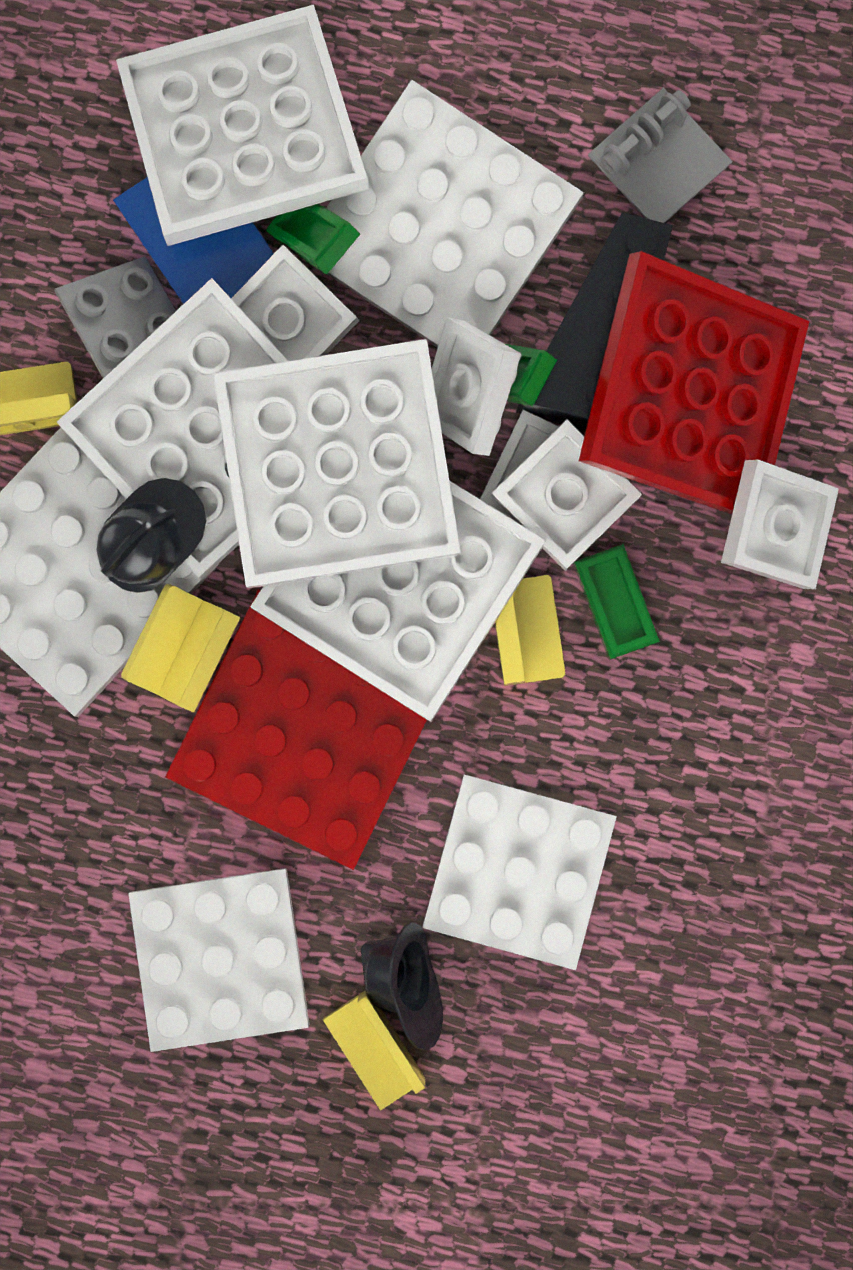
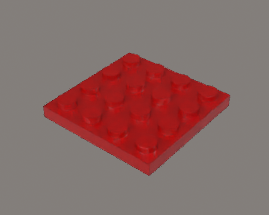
M639 251L629 254L578 461L732 514L745 460H761L772 465L776 463L810 321L645 252Z
M258 589L252 603L254 602V600L256 599L257 595L261 590ZM249 607L165 778L354 870L427 719Z

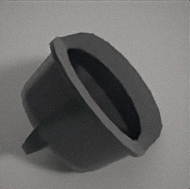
M169 478L151 480L136 489L105 521L98 534L96 551L100 567L102 568L100 571L121 589L135 593L152 591L164 583L195 551L203 539L206 515L204 504L195 490L182 481Z
M411 922L404 925L396 937L372 940L362 945L361 958L366 994L374 1006L398 1014L408 1040L415 1048L426 1051L436 1045L441 1035L443 1006L439 985L430 960L426 934L420 925Z

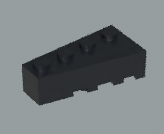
M621 213L546 352L557 359L556 364L533 407L518 404L516 413L521 414L525 410L546 421L563 424L568 420L575 428L586 431L629 254L642 251L664 260L673 225Z

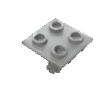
M663 87L588 154V157L646 219L662 223L668 221L733 162L686 112L691 103L688 97L680 90L671 94Z
M145 256L63 285L54 290L102 378L106 377L176 312Z

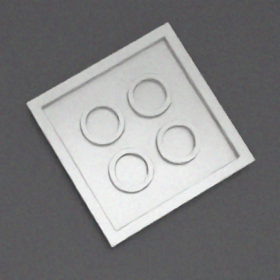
M464 774L423 928L576 970L617 816Z
M287 868L128 893L151 1052L309 1028L310 1023Z

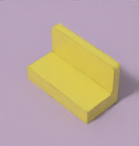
M69 362L0 372V435L59 426L57 421L78 402L73 367Z
M549 575L523 578L495 621L504 686L557 679L565 675L552 579Z
M166 584L121 673V677L194 713L240 617L174 585Z
M366 990L324 1017V1023L380 1111L411 1090L417 1094L425 1089L424 1075L382 1009L374 1006L368 998Z

